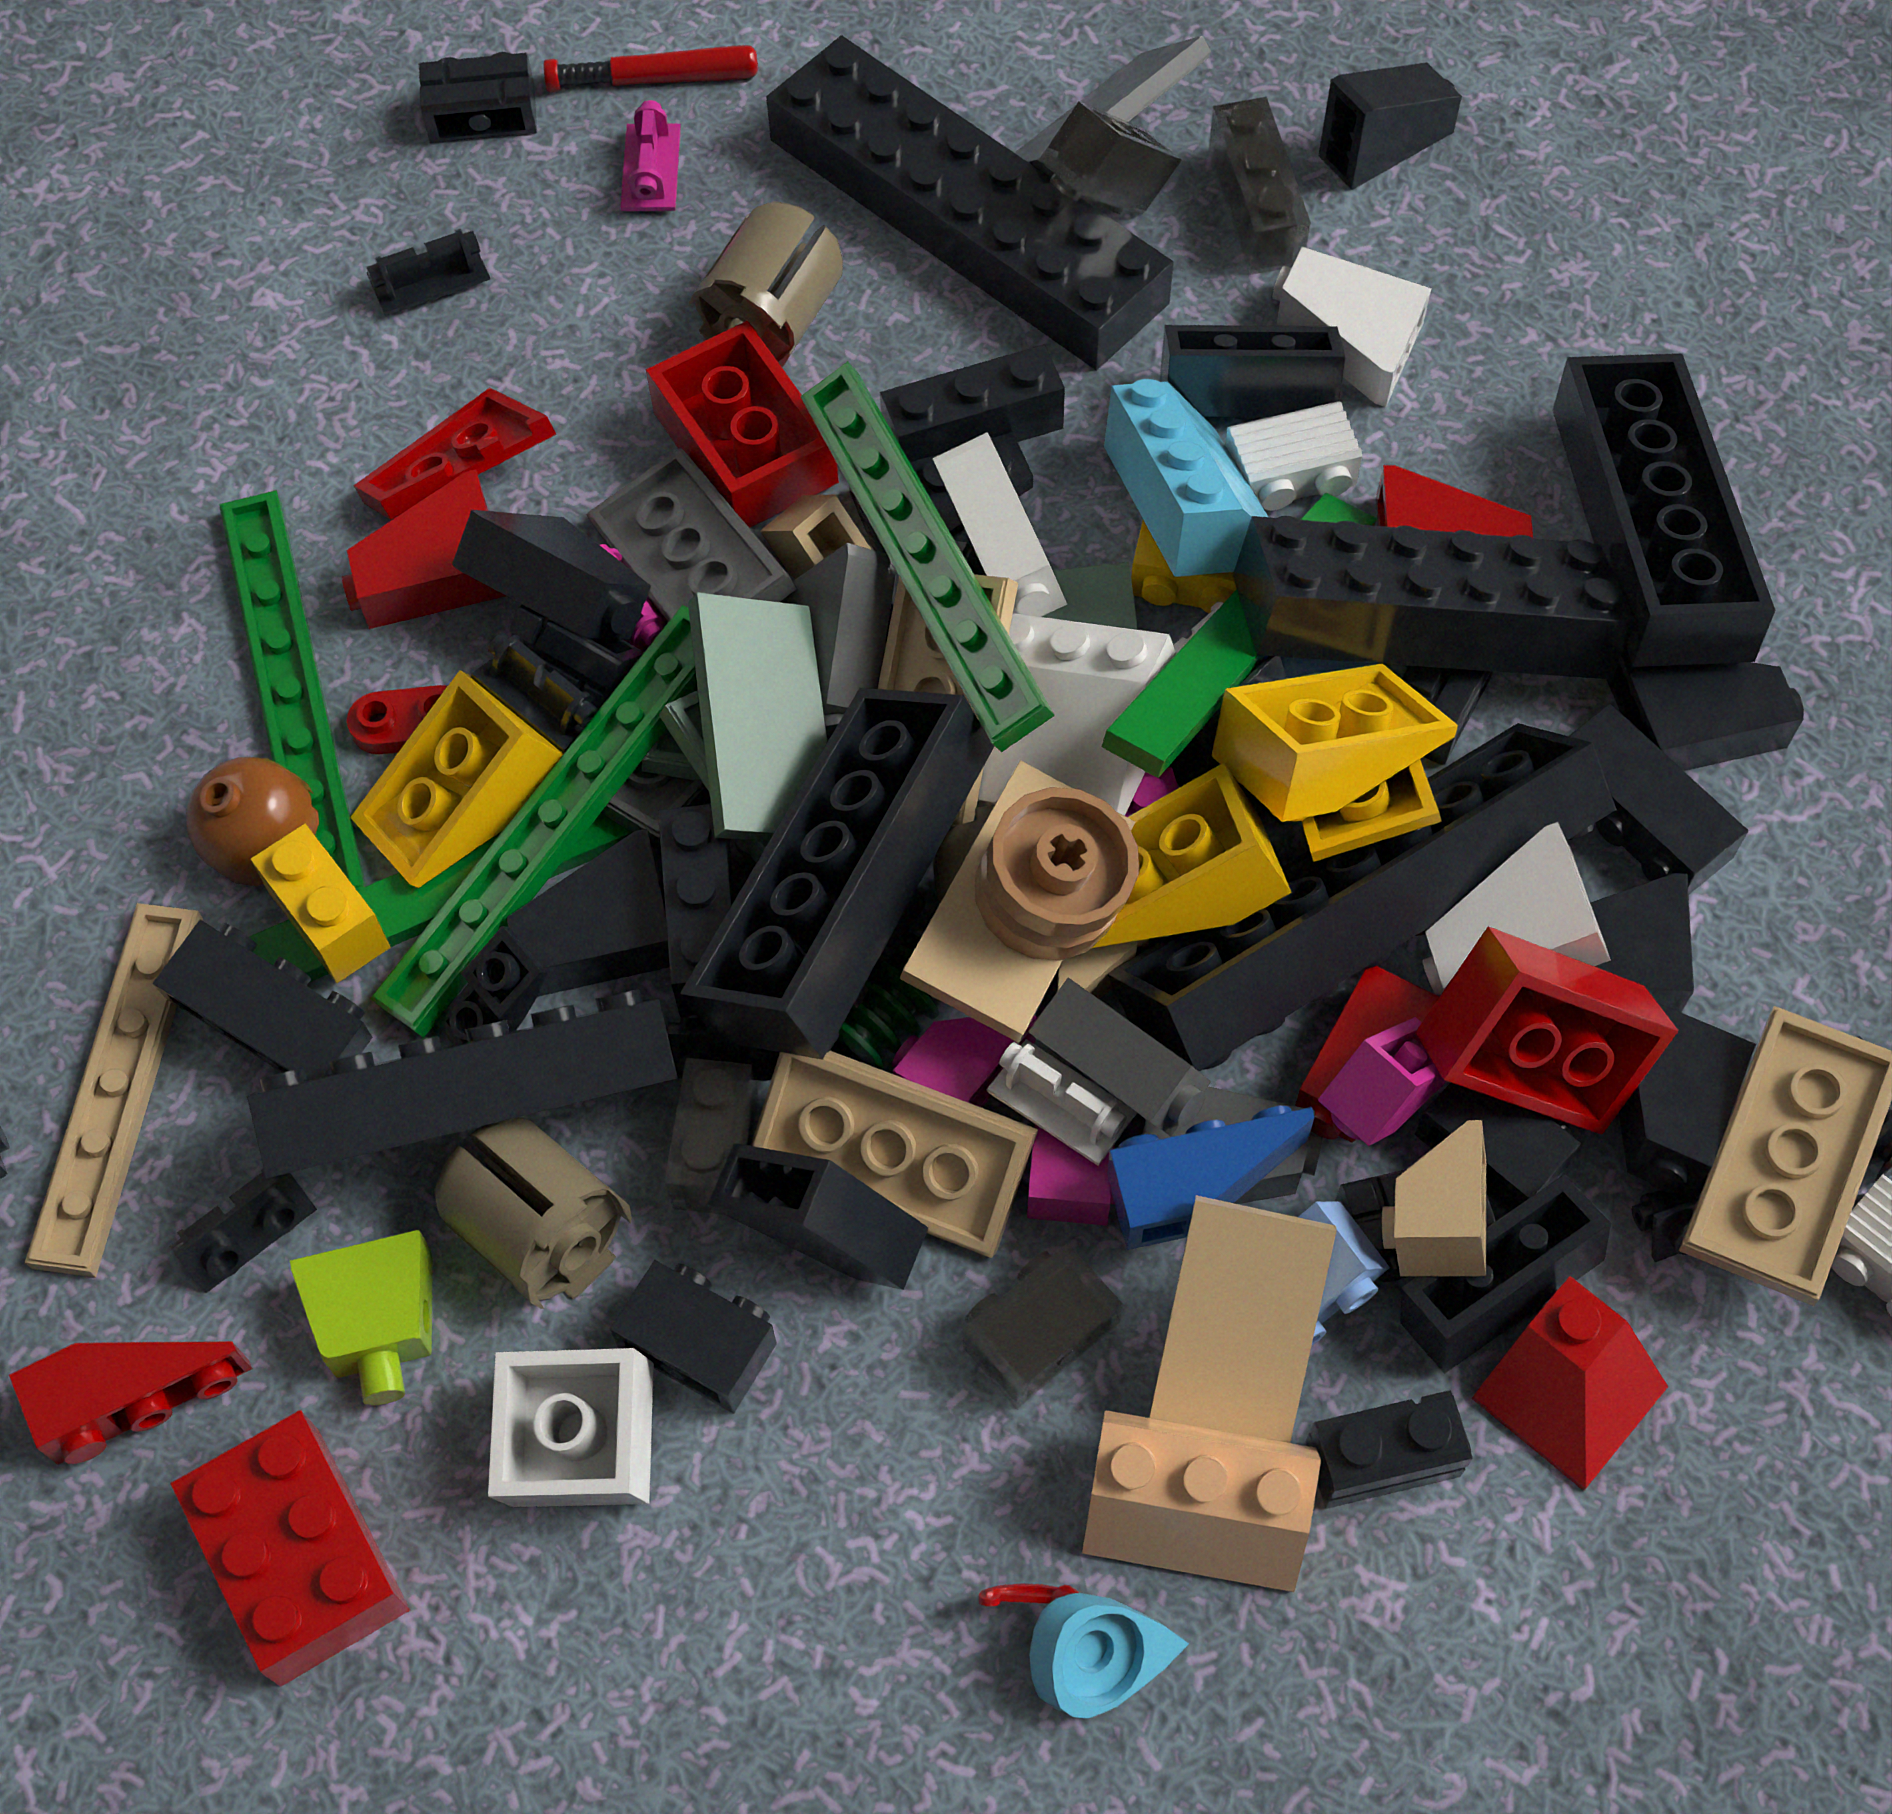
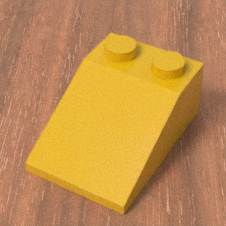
M1376 664L1225 689L1211 756L1220 764L1225 763L1235 779L1282 822L1302 821L1307 817L1332 813L1343 808L1455 737L1458 725L1384 664Z
M459 670L350 818L410 885L420 888L503 831L564 753L485 690L470 675Z
M1419 759L1338 811L1307 817L1301 822L1313 861H1318L1442 821L1421 760Z
M1225 763L1128 816L1129 819L1135 821L1131 833L1138 846L1139 875L1129 899L1117 914L1111 928L1092 948L1234 925L1292 893L1257 810Z

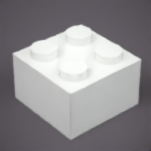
M635 1348L496 1352L488 1497L511 1507L649 1504L654 1363Z

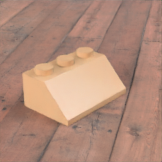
M1105 1410L1082 1554L1295 1592L1310 1533L1321 1463L1317 1449L1310 1446Z

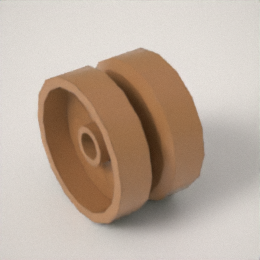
M1048 787L1023 795L1003 813L975 874V902L986 927L1006 947L1033 959L1064 960L1087 952L1107 934L1117 914L1129 899L1139 875L1137 843L1127 822L1106 801L1085 791L1073 788Z

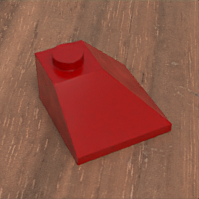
M1569 1276L1522 1332L1471 1399L1584 1491L1665 1392L1668 1385L1627 1320Z

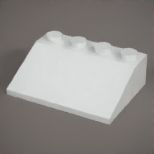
M1013 613L1009 636L1055 716L1003 752H1000L994 746L984 765L976 807L996 804L1021 760L1073 789H1080L1106 801L1116 812L1125 816L1145 771L1101 746L1106 730L1176 655L1170 635Z

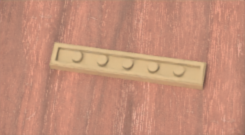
M140 903L136 905L25 1263L31 1269L95 1278L97 1276L177 1008L152 983L200 919L203 921L199 911Z

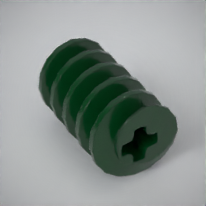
M908 932L904 937V945H899L892 957L886 960V963L875 964L868 980L865 982L869 992L857 1009H850L838 1031L840 1036L830 1049L832 1052L877 1069H882L884 1064L876 1050L879 1045L896 1054L902 1046L894 1032L898 1027L910 1035L917 1036L921 1032L920 1026L913 1016L916 1010L930 1019H935L939 1015L938 1008L931 995L899 979L921 938Z

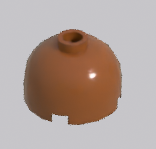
M238 757L219 763L204 774L192 790L186 808L188 837L197 855L207 865L235 884L262 885L264 883L251 861L252 857L305 823L313 834H316L319 825L318 810L312 806L310 793L313 794L309 785L300 777L268 758Z

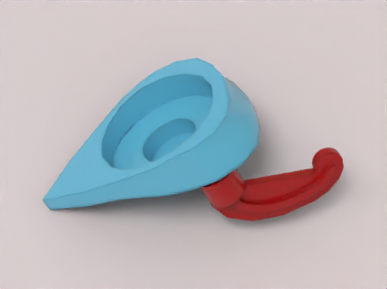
M1007 1584L984 1589L978 1594L979 1604L988 1607L998 1606L1000 1602L1049 1604L1041 1611L1033 1631L1029 1653L1031 1678L1037 1696L1053 1708L1076 1718H1091L1119 1706L1162 1672L1189 1644L1162 1623L1111 1598L1080 1593L1070 1585L1055 1587L1043 1584Z

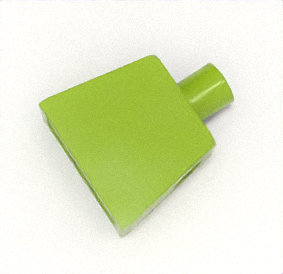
M420 1230L290 1260L291 1271L323 1362L334 1376L341 1378L359 1373L363 1403L367 1405H383L403 1398L405 1396L400 1363L427 1357L432 1353L433 1258L431 1249Z

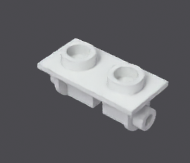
M1027 1039L1021 1046L1015 1042L1009 1045L999 1062L1003 1069L987 1089L989 1094L1098 1166L1137 1114L1132 1108Z

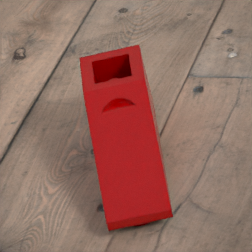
M232 1341L74 1343L10 1374L9 1377L36 1448L59 1465L63 1462L67 1464L82 1463L98 1456L106 1449L107 1440L130 1429L140 1432L155 1428L172 1416V1408L195 1397L210 1399L226 1393L237 1384V1376L252 1370V1366L247 1357Z

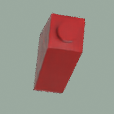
M1383 465L1376 495L1378 526L1398 527L1406 525L1421 530L1445 532L1467 530L1483 535L1507 537L1526 535L1533 537L1531 515L1399 466Z
M476 469L462 473L347 549L352 574L342 576L346 599L351 611L362 610L369 629L506 596L459 571L452 565L471 510L488 511Z
M1378 966L1365 969L1298 1093L1295 1106L1301 1108L1312 1107V1110L1315 1111L1311 1132L1331 1140L1337 1139L1338 1136L1351 1143L1356 1140L1343 1133L1335 1125L1331 1117L1332 1113L1318 1101L1319 1097L1365 1039L1414 1017L1423 1022L1439 996Z

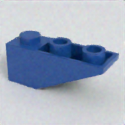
M1275 1106L1256 1113L1249 1121L1225 1125V1122L1222 1120L1204 1121L1191 1126L1183 1135L1160 1140L1154 1134L1138 1135L1123 1141L1118 1149L1110 1150L1107 1175L1127 1250L1187 1238L1196 1195L1234 1203L1307 1142L1315 1117L1312 1107L1292 1111L1288 1106Z

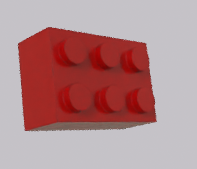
M748 320L646 369L655 416L678 449L682 447L749 528L786 510L802 495H816L839 483L837 462L800 397L802 394Z
M1488 926L1415 1034L1444 1080L1602 1135L1679 1030L1644 985Z
M301 1409L170 1483L259 1671L280 1687L410 1611L320 1431Z

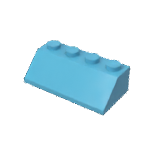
M1141 379L1133 384L1112 385L1104 448L1174 577L1234 572L1251 517H1268L1217 431L1169 382Z

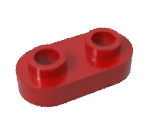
M436 685L377 691L360 697L353 703L347 714V726L353 741L360 749L367 753H398L447 686ZM375 714H386L385 717L380 721H369V719Z

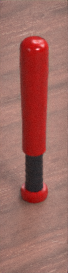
M750 45L611 57L610 61H597L595 63H570L567 65L559 64L557 59H546L543 63L547 92L561 91V86L580 85L582 83L613 82V86L645 83L753 78L758 72L757 53L754 47Z

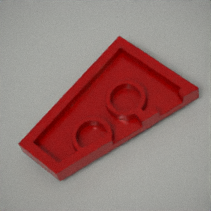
M488 388L353 486L365 505L391 520L462 473L476 469L479 475L557 434L547 415L492 388Z

